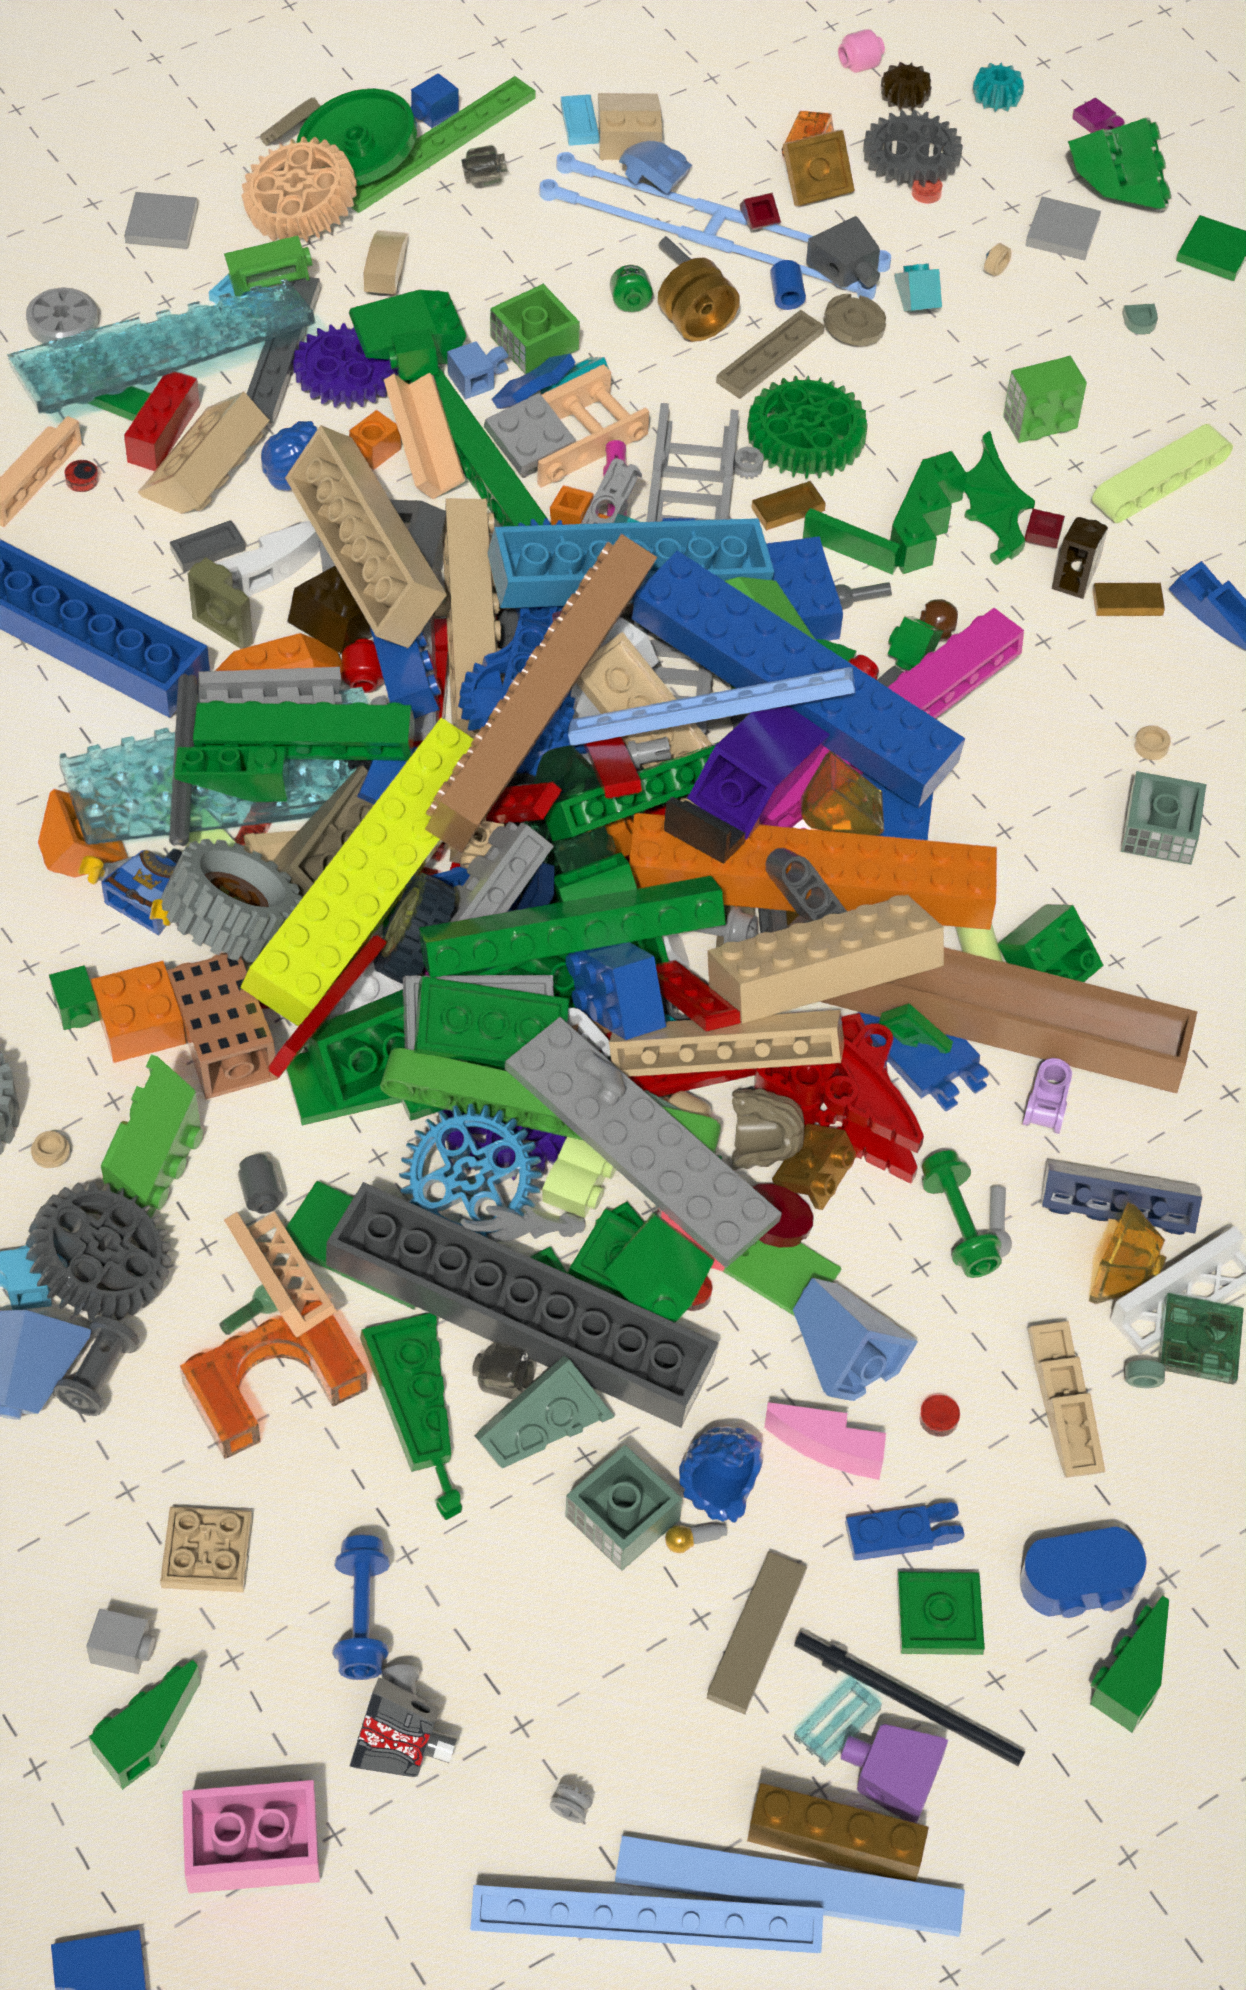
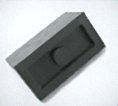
M671 797L666 802L664 831L724 864L744 844L745 832L687 800L681 802L674 797Z

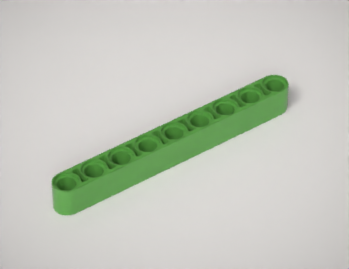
M405 1048L393 1049L389 1054L380 1087L384 1093L391 1097L453 1111V1106L457 1105L464 1114H467L468 1104L474 1105L478 1115H480L483 1106L487 1105L490 1107L491 1118L494 1117L498 1110L504 1112V1123L514 1118L517 1120V1126L583 1140L507 1071L446 1057L414 1053V1050ZM661 1106L714 1154L716 1153L721 1132V1125L716 1120L707 1116Z

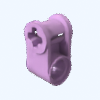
M1051 1058L1041 1063L1033 1093H1030L1023 1125L1029 1126L1032 1123L1052 1128L1054 1133L1060 1134L1067 1106L1066 1098L1072 1078V1070L1065 1061ZM1047 1080H1054L1059 1084L1049 1083Z

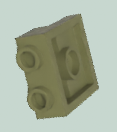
M205 557L201 562L195 563L187 573L192 619L240 649L250 647L253 644L250 600L243 591L233 588L232 573L225 566L216 564Z

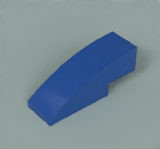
M1201 560L1178 577L1169 590L1201 622L1226 640L1246 650V599L1229 580L1222 585Z

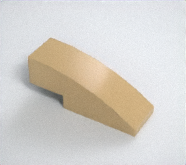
M376 231L369 247L363 272L364 292L396 294L398 281L401 280L409 238L408 233Z

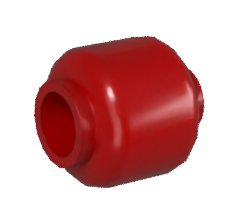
M369 639L356 640L342 652V680L355 692H373L384 683L375 644Z

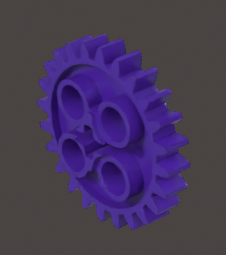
M342 323L341 328L337 330L330 324L328 332L317 328V337L307 334V342L300 341L299 350L294 352V373H296V383H301V390H310L311 399L320 395L321 404H325L328 400H333L335 408L340 402H345L347 408H351L352 402H357L360 407H364L365 399L376 403V394L382 397L386 396L384 379L393 374L398 376L397 368L391 369L389 359L366 358L354 326L352 329H347L345 323Z

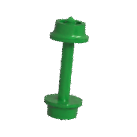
M942 1151L928 1157L922 1164L924 1175L922 1187L927 1193H945L964 1239V1242L958 1245L952 1252L953 1262L957 1266H961L964 1274L970 1278H978L994 1272L1002 1264L999 1252L1002 1244L1001 1240L997 1235H978L959 1189V1186L965 1183L971 1176L970 1166L966 1162L961 1161L956 1151Z

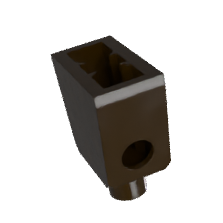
M1075 518L1063 539L1051 589L1084 599L1101 559L1108 527L1105 524L1093 519ZM1076 561L1082 562L1080 565L1082 566L1081 571L1074 570L1071 566L1072 563Z

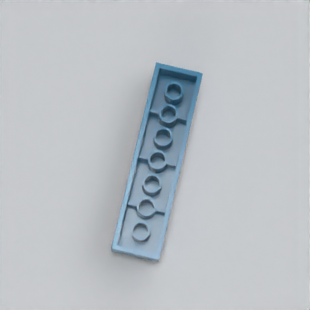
M759 518L495 527L487 552L500 608L565 606L573 593L575 594L579 588V584L589 568L594 566L597 557L606 543L610 542L614 545L621 534L657 557L640 588L677 550L724 581L736 577L772 580L774 575V569Z

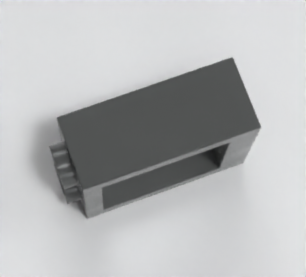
M389 499L403 523H410L408 531L432 569L446 511L421 500Z

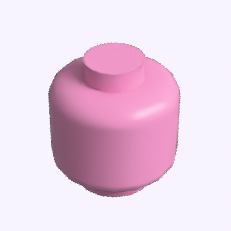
M869 29L847 34L838 47V55L842 66L849 68L855 73L877 67L885 52L882 38L877 37Z

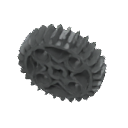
M94 1181L90 1182L86 1189L78 1182L71 1190L64 1187L58 1195L53 1194L35 1215L36 1217L28 1230L30 1235L25 1243L30 1248L26 1259L34 1262L30 1273L41 1274L37 1287L47 1285L50 1288L47 1299L55 1295L61 1299L60 1309L64 1308L67 1304L73 1306L74 1317L81 1310L86 1311L89 1321L93 1320L97 1313H100L102 1317L106 1316L109 1318L114 1314L116 1319L120 1321L125 1318L127 1313L134 1316L141 1308L148 1306L162 1289L164 1281L169 1274L167 1267L172 1260L167 1255L171 1244L162 1241L167 1234V1230L156 1229L155 1227L160 1217L150 1218L147 1215L150 1205L140 1208L136 1204L137 1195L129 1200L123 1196L124 1188H120L117 1193H113L110 1190L109 1183H106L101 1190H98ZM87 1213L99 1214L101 1218L96 1220ZM131 1236L137 1242L139 1248L128 1241ZM57 1254L70 1262L67 1267L62 1264ZM76 1276L82 1278L84 1282L80 1281ZM101 1282L113 1291L100 1290L96 1287Z

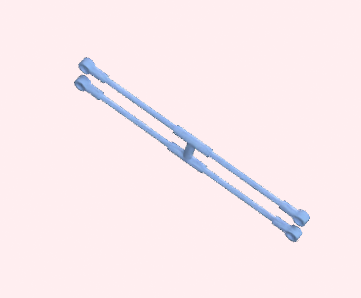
M562 152L557 155L556 168L560 173L569 174L575 172L590 177L596 176L692 206L695 210L713 216L704 231L684 225L679 227L580 196L578 192L559 187L558 183L553 179H545L540 182L539 195L545 201L558 199L574 205L579 203L678 234L679 238L728 253L742 254L773 265L784 260L736 245L734 241L716 236L725 219L739 224H748L740 210L701 198L693 199L671 191L666 194L660 188L642 182L635 184L629 178L597 169L595 165L576 160L570 152ZM777 224L763 227V229L808 242V238L812 237V235ZM880 250L877 271L886 272L890 269L891 254L885 250ZM800 265L802 274L834 283L816 269ZM857 281L847 287H839L857 293L858 298L861 295L872 300L876 293V284L868 288L861 281Z

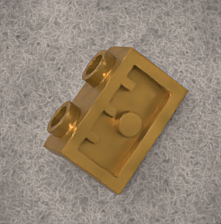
M807 1124L804 1128L803 1147L793 1157L782 1162L772 1181L774 1185L785 1187L794 1193L808 1195L814 1208L823 1210L830 1198L835 1194L848 1169L852 1167L856 1158V1152L845 1130Z

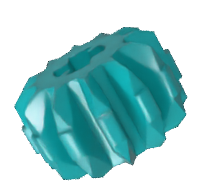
M1001 62L999 65L989 63L987 67H980L973 81L972 88L976 103L983 104L984 109L994 108L995 112L998 109H1003L1008 112L1010 107H1017L1024 92V80L1021 77V72L1014 70L1013 65L1006 67Z

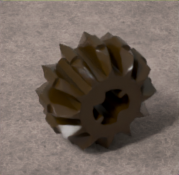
M899 62L898 66L889 65L888 71L884 72L881 78L882 100L888 101L889 107H899V111L907 108L912 112L914 107L923 108L924 103L929 100L931 95L930 73L924 72V66L915 67L913 62L909 65H905L902 62Z

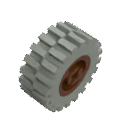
M202 839L200 844L194 841L190 843L189 847L186 846L162 893L161 899L163 902L161 905L164 911H169L166 916L171 923H179L177 930L183 935H192L194 937L192 942L201 947L204 943L211 947L210 952L220 955L222 951L228 954L229 959L238 961L240 956H243L246 962H254L302 900V896L297 895L300 891L297 884L289 883L291 877L286 872L279 873L277 871L278 865L272 860L269 862L263 861L261 859L262 854L254 850L250 854L244 851V846L236 843L233 847H230L225 840L217 839L216 843L213 844L210 839Z

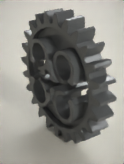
M901 110L898 117L893 113H889L888 120L879 117L878 124L871 123L870 130H866L863 144V152H865L864 161H869V169L876 168L877 176L886 174L885 181L887 182L895 178L899 186L903 181H908L909 187H913L914 182H919L922 187H925L927 180L937 184L938 177L946 180L948 173H955L956 166H960L962 157V137L956 136L957 128L949 129V121L939 123V115L931 119L928 118L929 113L927 111L922 116H918L916 110H913L911 115H907ZM897 140L896 154L892 153V141ZM930 143L934 144L933 156H929Z

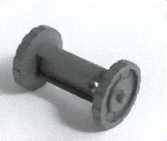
M97 1316L92 1320L89 1329H91V1334L96 1339L73 1380H58L53 1389L55 1396L60 1402L70 1409L87 1416H97L103 1411L105 1403L98 1393L121 1352L133 1353L140 1344L139 1337L131 1328L118 1320L106 1316ZM104 1346L110 1348L108 1352H102Z

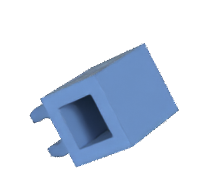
M477 341L447 351L448 376L465 400L494 389V373L501 374L508 370V366L503 360L508 358V354L502 346L493 348L486 355Z

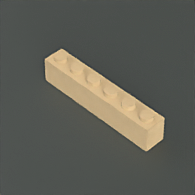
M833 1010L774 1014L707 1032L692 1020L666 1022L665 1028L628 1040H624L612 1032L609 1048L611 1062L627 1077L841 1063L844 1038L841 1011Z

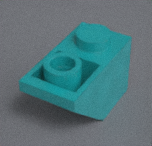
M929 263L903 266L902 273H894L895 283L904 311L942 307L939 269H930Z

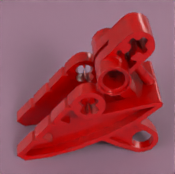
M869 1024L861 1029L853 1042L844 1038L841 1063L756 1068L754 1090L763 1089L776 1095L788 1097L796 1102L803 1111L804 1128L807 1124L814 1125L816 1122L819 1123V1126L830 1127V1124L834 1125L836 1121L842 1123V1127L836 1129L846 1131L857 1158L862 1159L864 1156L867 1163L883 1171L887 1168L889 1174L910 1184L915 1179L918 1166L911 1151L918 1153L923 1145L924 1134L915 1114L900 1091L891 1082L887 1073V1061L893 1045V1034L887 1027L880 1024ZM871 1034H878L885 1038L886 1044L881 1047H873L866 1042L865 1038ZM823 1103L828 1108L825 1111L820 1110Z

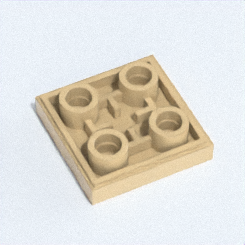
M170 1507L160 1579L161 1588L244 1593L252 1512Z

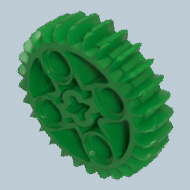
M795 375L791 382L782 378L780 385L771 382L769 389L763 388L760 396H755L753 405L749 409L747 421L749 444L763 454V461L768 460L770 469L778 466L780 467V474L787 470L792 472L793 478L797 473L804 474L806 479L809 477V474H816L818 479H820L823 472L833 476L835 469L843 472L846 464L849 466L853 465L855 458L860 457L864 448L868 428L866 410L862 409V402L860 400H855L853 392L846 394L844 385L836 388L834 380L827 384L823 382L822 377L815 381L810 380L809 375L805 380H799Z

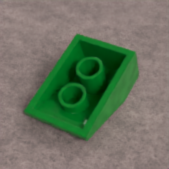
M419 289L356 306L349 310V316L366 358L389 359L388 349H394L392 335L430 329L436 347L437 363L448 364L447 351L462 346L467 337L449 292Z

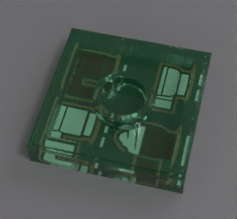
M1167 1293L1164 1297L1158 1362L1165 1366V1371L1234 1385L1238 1380L1244 1308Z

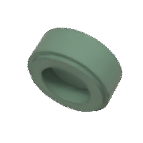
M1151 1360L1129 1362L1125 1366V1381L1136 1388L1149 1389L1159 1387L1165 1382V1366L1162 1363Z

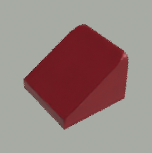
M773 192L743 199L739 205L751 230L781 223Z

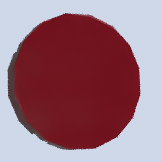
M757 1184L752 1186L782 1213L780 1221L759 1240L764 1244L778 1248L795 1247L803 1239L806 1240L811 1232L814 1215L809 1205L798 1194L785 1187L774 1184Z

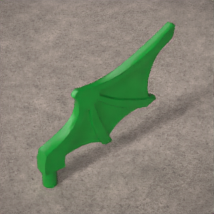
M988 431L981 439L983 452L980 461L973 469L966 472L964 492L970 500V509L965 511L964 516L969 521L985 524L1000 538L997 545L998 549L990 554L991 561L998 565L1008 558L1014 559L1024 550L1025 538L1020 530L1018 518L1025 510L1035 507V500L1021 490L1007 473L995 448L991 431Z

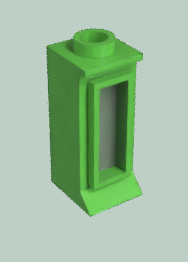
M299 236L224 253L236 301L245 292L306 278L307 281L310 280L307 267L313 266L309 248H302Z

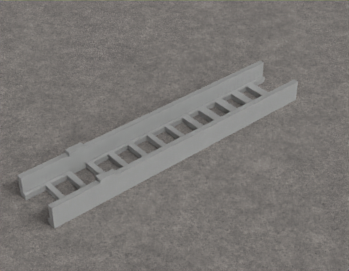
M661 403L646 522H660L662 518H694L662 515L663 502L716 507L715 519L696 518V520L728 519L739 410L731 409L729 426H724L722 447L671 443L673 421H668L669 403ZM669 454L721 458L720 471L668 466ZM661 477L723 483L722 495L660 490ZM634 621V626L648 635V629ZM650 640L656 656L691 659L666 641ZM699 664V671L652 667L664 684L697 687L696 696L710 693L712 672ZM673 695L676 699H683L689 697ZM707 721L696 722L697 726L706 736Z

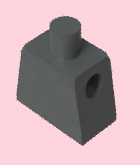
M857 216L808 238L806 262L839 287H847L860 280L869 288L874 286L880 279V273L877 271L880 248Z

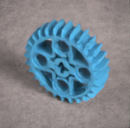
M468 1104L467 1114L462 1115L457 1105L453 1106V1117L448 1118L441 1110L438 1112L439 1124L436 1125L431 1120L426 1119L425 1122L429 1131L426 1134L417 1129L414 1131L417 1138L421 1140L418 1145L414 1143L406 1144V1147L414 1154L412 1158H401L403 1163L410 1166V1171L399 1173V1177L410 1180V1185L401 1188V1193L413 1194L414 1198L408 1201L411 1204L447 1219L439 1211L446 1210L463 1201L473 1221H487L480 1219L478 1207L486 1200H493L497 1206L506 1208L496 1185L519 1173V1184L516 1194L507 1208L524 1216L525 1213L521 1210L525 1205H529L531 1208L536 1206L528 1198L529 1193H541V1189L532 1184V1180L543 1177L541 1172L532 1170V1166L541 1163V1158L538 1156L529 1157L528 1155L529 1152L536 1148V1144L534 1142L523 1144L522 1141L526 1138L528 1132L526 1129H522L514 1133L513 1130L517 1125V1120L511 1118L506 1124H503L505 1114L501 1110H498L493 1118L490 1117V1107L487 1105L483 1106L480 1115L476 1114L473 1104ZM468 1127L488 1129L500 1135L503 1139L479 1149ZM454 1131L462 1132L464 1136L463 1145L458 1150H448L445 1145L448 1134ZM436 1143L446 1166L423 1177L425 1160ZM503 1149H512L515 1152V1161L508 1168H500L496 1163V1157ZM471 1151H472L473 1154H474L476 1157H478L479 1159H482V1160L479 1161V1160H477L475 1157H471V1156H468V1155H469V1154L471 1153ZM451 1159L458 1160V1161H456L455 1164H453V1162H452ZM468 1167H472L475 1171L480 1170V1173L475 1175L477 1182L474 1184L467 1180L462 1181V1178L467 1175L465 1169ZM437 1182L443 1183L446 1189L443 1199L435 1203L430 1202L427 1198L429 1186ZM487 1186H489L491 1192L484 1190L487 1188ZM463 1190V1191H465L467 1194H475V1195H474V1196L471 1198V1200H470V1198H469L466 1194H464L463 1192H459V1191ZM449 1220V1221H451V1222H453V1223H456V1224H458V1225L464 1227L461 1223H458V1222H454V1221H452V1220ZM496 1230V1231H488V1232H483V1231H473V1232L478 1233V1234H480V1235H482V1236H484V1237H486V1238H490V1237H489V1234H490V1233H494V1232H497V1231H499V1230Z

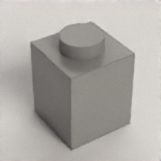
M99 1608L86 1645L90 1663L139 1675L143 1661H149L152 1656L155 1637L151 1636L147 1619Z

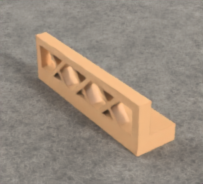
M275 1211L249 1228L238 1212L224 1219L296 1338L337 1312ZM274 1227L277 1229L271 1243L256 1241L257 1238ZM278 1253L290 1254L285 1266L273 1265ZM292 1276L305 1277L300 1289H287ZM306 1300H316L323 1303L305 1316L301 1315Z

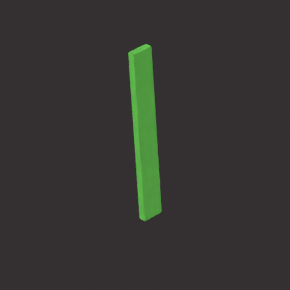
M516 76L502 83L418 137L411 152L393 171L376 181L356 186L357 195L352 198L354 206L351 208L357 213L362 212L536 98V90Z

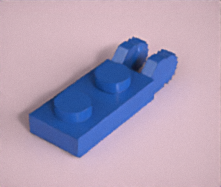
M955 1502L937 1503L928 1508L920 1506L846 1517L845 1525L853 1560L858 1561L933 1550L934 1546L961 1541L965 1537L961 1525L942 1526L934 1531L931 1530L930 1523L947 1521L958 1516L957 1504Z

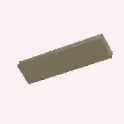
M799 310L717 374L716 383L741 399L824 334L825 325L804 311Z
M768 1553L708 1690V1700L746 1715L807 1570L806 1566L774 1553Z

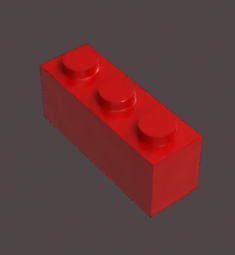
M170 369L166 370L124 434L127 463L155 471L168 456L200 407L196 377Z

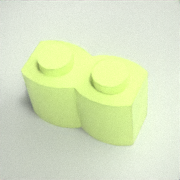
M567 1137L559 1157L552 1166L542 1188V1202L585 1218L590 1208L595 1210L598 1208L604 1193V1188L601 1185L605 1178L612 1179L616 1169L585 1141Z

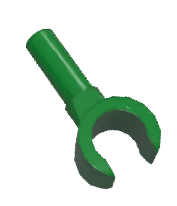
M439 1464L435 1467L444 1495L436 1498L435 1504L444 1520H448L462 1512L461 1497L457 1489H453L445 1465Z

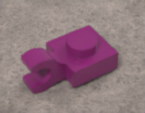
M1096 97L1073 109L1072 119L1091 133L1101 129H1114L1125 124L1122 117L1116 115L1114 110Z

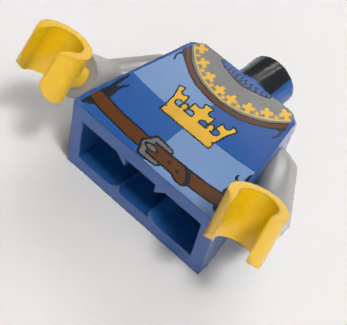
M173 848L164 858H161L149 850H142L135 856L113 863H103L94 856H85L82 859L78 873L80 875L88 874L87 881L93 885L97 884L98 881H102L101 885L106 905L159 936L166 926L171 925V922L166 917L169 911L162 909V893L183 852Z

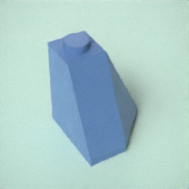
M812 1278L793 1309L823 1392L829 1397L855 1401L866 1394V1388L864 1387L877 1379L882 1378L886 1382L899 1374L918 1343L910 1334L837 1283Z
M29 1310L0 1311V1417L21 1420L22 1414H38L53 1393L58 1380L63 1378L90 1338L91 1329Z

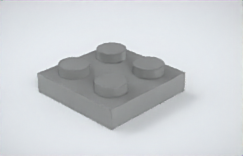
M540 393L486 418L484 422L486 431L520 475L537 467L539 460L576 442L574 436Z

